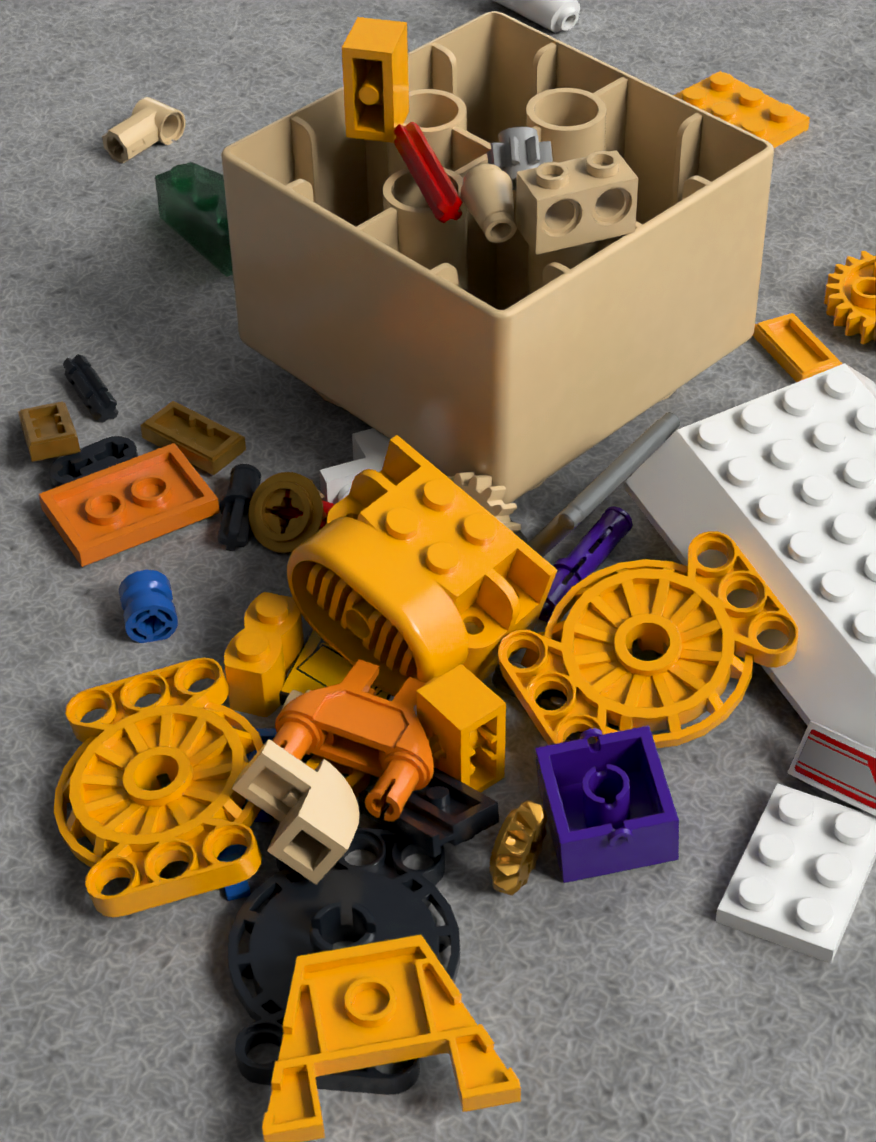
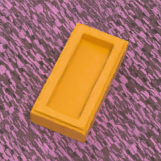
M794 313L755 324L753 337L796 382L843 364Z

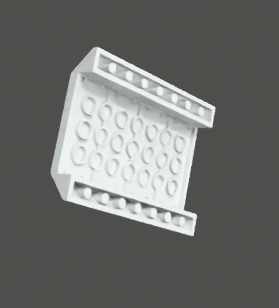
M844 363L676 430L625 481L624 489L685 566H688V547L692 539L701 533L718 531L728 535L736 543L794 619L798 627V645L794 658L786 665L777 668L762 666L807 726L810 721L823 725L866 747L876 750V384ZM718 550L703 551L697 558L700 564L708 568L721 567L728 560L726 555ZM747 589L734 590L727 596L728 602L737 608L751 607L758 600L756 595ZM776 629L765 630L757 637L758 642L768 649L782 648L789 641L783 632Z

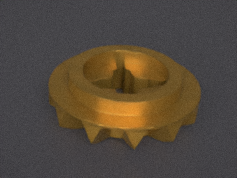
M281 472L270 476L258 486L250 502L249 523L254 536L264 547L280 553L293 552L297 546L318 532L322 520L327 517L323 510L322 502L325 496L313 484V480L301 474ZM291 500L292 507L302 511L303 516L290 519L287 527V521L279 518L278 515L272 514V511L288 508Z
M526 800L518 809H513L504 820L496 837L490 858V874L493 876V887L496 891L511 896L520 890L521 886L527 884L531 871L536 868L538 856L543 851L541 847L547 834L545 826L548 820L546 810L542 809L540 804Z

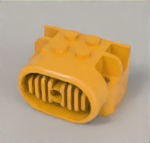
M398 435L389 441L382 470L377 472L376 470L366 469L357 474L352 481L349 495L336 503L328 512L325 526L297 546L291 553L287 563V580L290 592L308 624L351 665L354 666L358 659L378 665L379 673L373 684L392 696H396L409 676L423 682H428L430 679L441 676L460 664L465 666L479 680L483 681L495 671L499 663L498 649L502 639L509 633L517 630L534 631L557 573L555 567ZM517 649L514 652H512L509 658L512 657L520 649Z

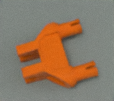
M358 659L340 684L309 691L291 700L276 718L275 729L277 734L272 741L300 761L305 754L310 755L312 753L379 777L374 788L366 796L365 806L369 813L379 818L385 806L390 803L385 812L384 820L395 821L401 815L411 793L425 788L434 773L429 741L417 717L416 690L423 687L427 682L409 676L394 699L389 701L376 696L377 690L370 688L378 676L379 666Z

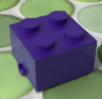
M649 725L603 734L600 729L592 728L584 731L578 740L535 748L538 789L543 808L546 810L547 823L563 883L679 860V819ZM590 737H597L598 741L593 744H589L587 739Z

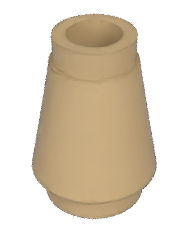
M494 164L475 166L463 178L460 192L461 198L489 241L494 243L507 241L515 234L517 229L511 178Z

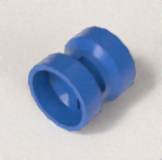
M141 570L128 575L121 582L118 589L121 607L124 610L123 617L126 633L132 640L138 643L169 638L178 626L175 605L172 603L173 596L170 581L164 574L155 570Z

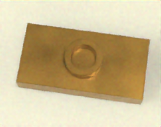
M61 401L18 411L20 424L32 462L81 452L78 436L65 402Z
M175 401L170 402L140 425L143 439L161 448L175 443L191 464L212 475L217 474L246 450L244 436Z

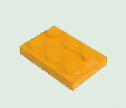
M722 71L714 73L708 78L673 95L768 141L774 148L809 129L810 117L795 110L791 105L781 103L764 94L760 89L753 88L735 79L731 74Z

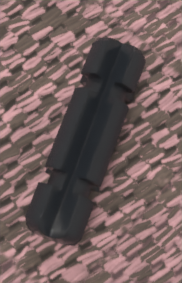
M79 354L73 359L66 358L63 363L66 369L64 375L73 385L74 390L85 406L90 409L89 412L94 419L103 423L108 418H116L119 412L116 408L117 401L108 392V388L91 367L92 365L87 358Z

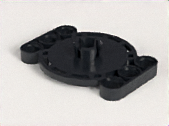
M357 827L348 850L317 885L276 858L279 872L272 875L251 893L237 912L228 936L227 963L234 992L249 1016L255 1020V1022L246 1025L239 1032L235 1040L237 1067L244 1078L253 1083L271 1085L275 1061H278V1058L270 1063L259 1064L251 1061L247 1054L253 1046L260 1043L269 1042L281 1048L283 1022L297 956L334 950L333 944L342 941L355 942L351 945H346L345 948L422 935L438 960L439 953L451 945V955L446 972L455 984L460 966L459 926L451 905L435 886L445 873V851L443 845L441 846V854L433 857L388 829ZM355 850H367L376 856L371 863L364 866L351 865L345 861V857ZM413 854H425L435 861L429 868L424 870H413L403 864V861ZM277 892L278 894L267 903L262 912L257 913L256 911L260 905ZM431 903L442 916L445 923L444 926L436 927L433 916L428 909ZM246 929L250 934L249 953L238 954L239 944ZM241 975L253 980L257 994L255 997L251 995L243 983ZM419 1058L408 1060V1066L396 1074L382 1073L372 1066L317 1076L315 1078L317 1089L383 1095L400 1094L409 1090L417 1082L420 1073Z

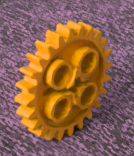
M861 251L860 260L848 256L846 257L845 265H835L834 273H829L824 298V304L827 305L826 314L834 316L833 325L846 326V336L861 334V344H866L872 339L876 340V256H872L866 251Z

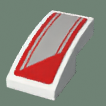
M810 721L787 773L876 816V750L866 747L823 725Z

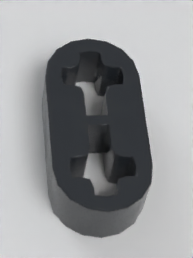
M112 436L81 448V452L60 457L52 463L49 469L52 489L138 457L134 441L122 436Z

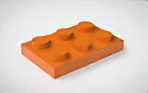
M175 443L39 494L41 509L82 567L220 513L218 497Z

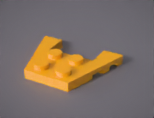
M422 935L297 956L283 1022V1038L278 1061H275L271 1080L272 1092L268 1111L264 1114L262 1124L264 1142H305L325 1138L315 1079L317 1076L448 1053L462 1112L521 1102V1086L512 1068L507 1069L494 1050V1041L483 1025H477L463 1004L461 992Z

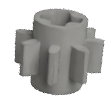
M513 127L501 131L498 134L499 143H491V150L487 151L488 164L498 166L510 176L512 190L517 188L518 171L536 168L543 163L553 162L551 141L539 142L537 130L531 127Z

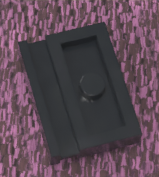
M435 767L428 785L421 790L411 793L401 815L395 821L384 820L385 812L390 803L385 806L381 815L377 818L369 813L365 806V799L369 792L364 790L358 793L360 811L363 815L433 857L441 854V846L449 842L456 846L471 840L478 833L500 822L497 801Z

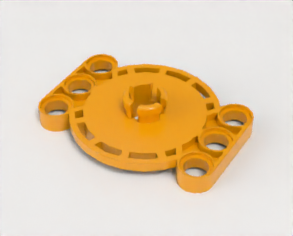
M707 531L692 539L688 547V566L672 561L642 559L617 563L593 572L574 585L556 605L545 628L544 636L531 630L511 632L502 639L498 649V658L504 679L548 745L563 743L570 734L578 731L584 732L592 728L600 729L603 734L618 732V730L607 727V723L619 726V731L648 725L651 731L667 729L668 733L652 735L657 749L679 746L702 737L724 722L744 697L752 677L753 662L765 667L777 668L786 665L794 658L798 645V627L794 619L736 543L724 533ZM718 550L725 554L728 560L721 567L708 568L700 564L697 558L703 551ZM747 589L752 591L758 600L751 607L737 608L728 602L727 596L734 590ZM571 608L566 620L562 621L563 616ZM776 629L783 632L789 641L782 648L768 649L758 642L757 637L765 630ZM638 639V646L642 651L653 650L661 653L663 656L652 661H642L634 658L632 642ZM520 648H530L539 655L537 662L528 668H517L508 661V658L512 652ZM737 656L745 658V661L742 662ZM730 678L739 679L735 690L723 704L720 697L725 692ZM548 689H557L567 696L566 703L556 710L541 708L536 704V699L540 693ZM706 711L711 714L700 723L681 730V725L695 720Z
M196 658L89 688L76 694L66 706V717L75 737L82 744L77 748L61 773L55 789L54 815L59 832L66 845L78 860L91 867L86 875L85 886L96 910L103 916L112 918L126 916L234 885L249 879L257 872L261 865L262 854L256 838L250 829L261 808L248 801L242 810L241 808L245 804L246 798L234 791L232 787L238 775L249 763L246 754L254 750L258 752L264 744L259 732L244 716L221 705L228 697L229 686L220 664L214 659ZM201 679L215 680L208 689L201 692L188 691L193 683ZM148 694L161 695L158 701L150 706L142 708L134 706L141 697ZM95 709L107 710L99 720L91 723L81 722L83 716ZM168 774L171 783L162 788L157 776ZM67 803H71L73 810L67 820ZM86 836L94 846V851L91 852L80 845L77 839ZM236 844L247 847L245 853L234 861L223 862L217 859L220 852L226 847ZM185 861L189 863L187 869L175 878L165 879L159 877L162 869L172 862ZM121 877L130 879L128 886L122 892L110 896L101 894L102 889L109 881Z

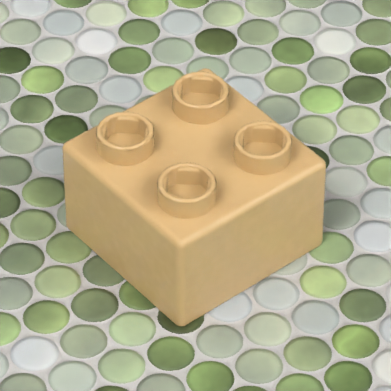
M491 11L408 53L409 113L403 126L414 122L420 127L460 197L463 178L466 173L475 166L488 164L487 151L491 150L490 144L499 143L498 134L508 128L531 127L536 129L539 142L551 141L553 162L559 163L587 157L597 151L610 152L617 150L638 177L635 233L536 255L518 228L515 234L507 241L501 243L489 241L464 202L460 207L463 212L460 219L457 221L450 219L446 223L439 222L394 143L346 137L344 87L234 142L223 149L221 157L238 331L243 343L313 388L325 401L342 407L389 439L398 435L447 477L455 476V473L474 472L475 476H492L491 487L504 485L507 490L502 501L504 504H510L525 493L539 487L551 475L650 407L669 398L678 388L747 342L753 336L774 147L771 143L504 13ZM513 190V203L516 224V190Z

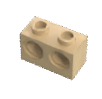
M617 150L610 152L597 151L587 157L559 163L547 162L536 168L518 171L516 227L536 255L635 233L638 177Z

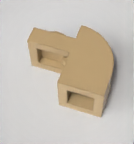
M270 739L266 741L238 775L232 787L234 791L280 821L267 851L316 885L348 850L359 824V806L355 794L346 779L334 766L323 759L317 768L313 770Z

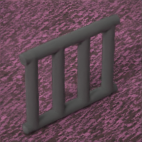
M668 412L657 420L537 533L527 545L542 557L550 552L680 426L678 416Z

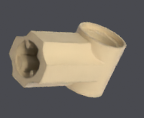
M142 98L135 105L131 117L108 130V133L102 136L104 149L108 151L112 159L123 164L157 142L170 145L173 143L171 140L176 141L181 138L185 129V116L181 111L153 98Z

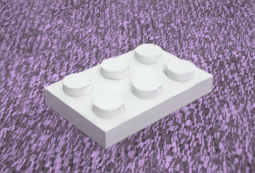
M777 783L717 908L716 922L831 964L876 859V817Z

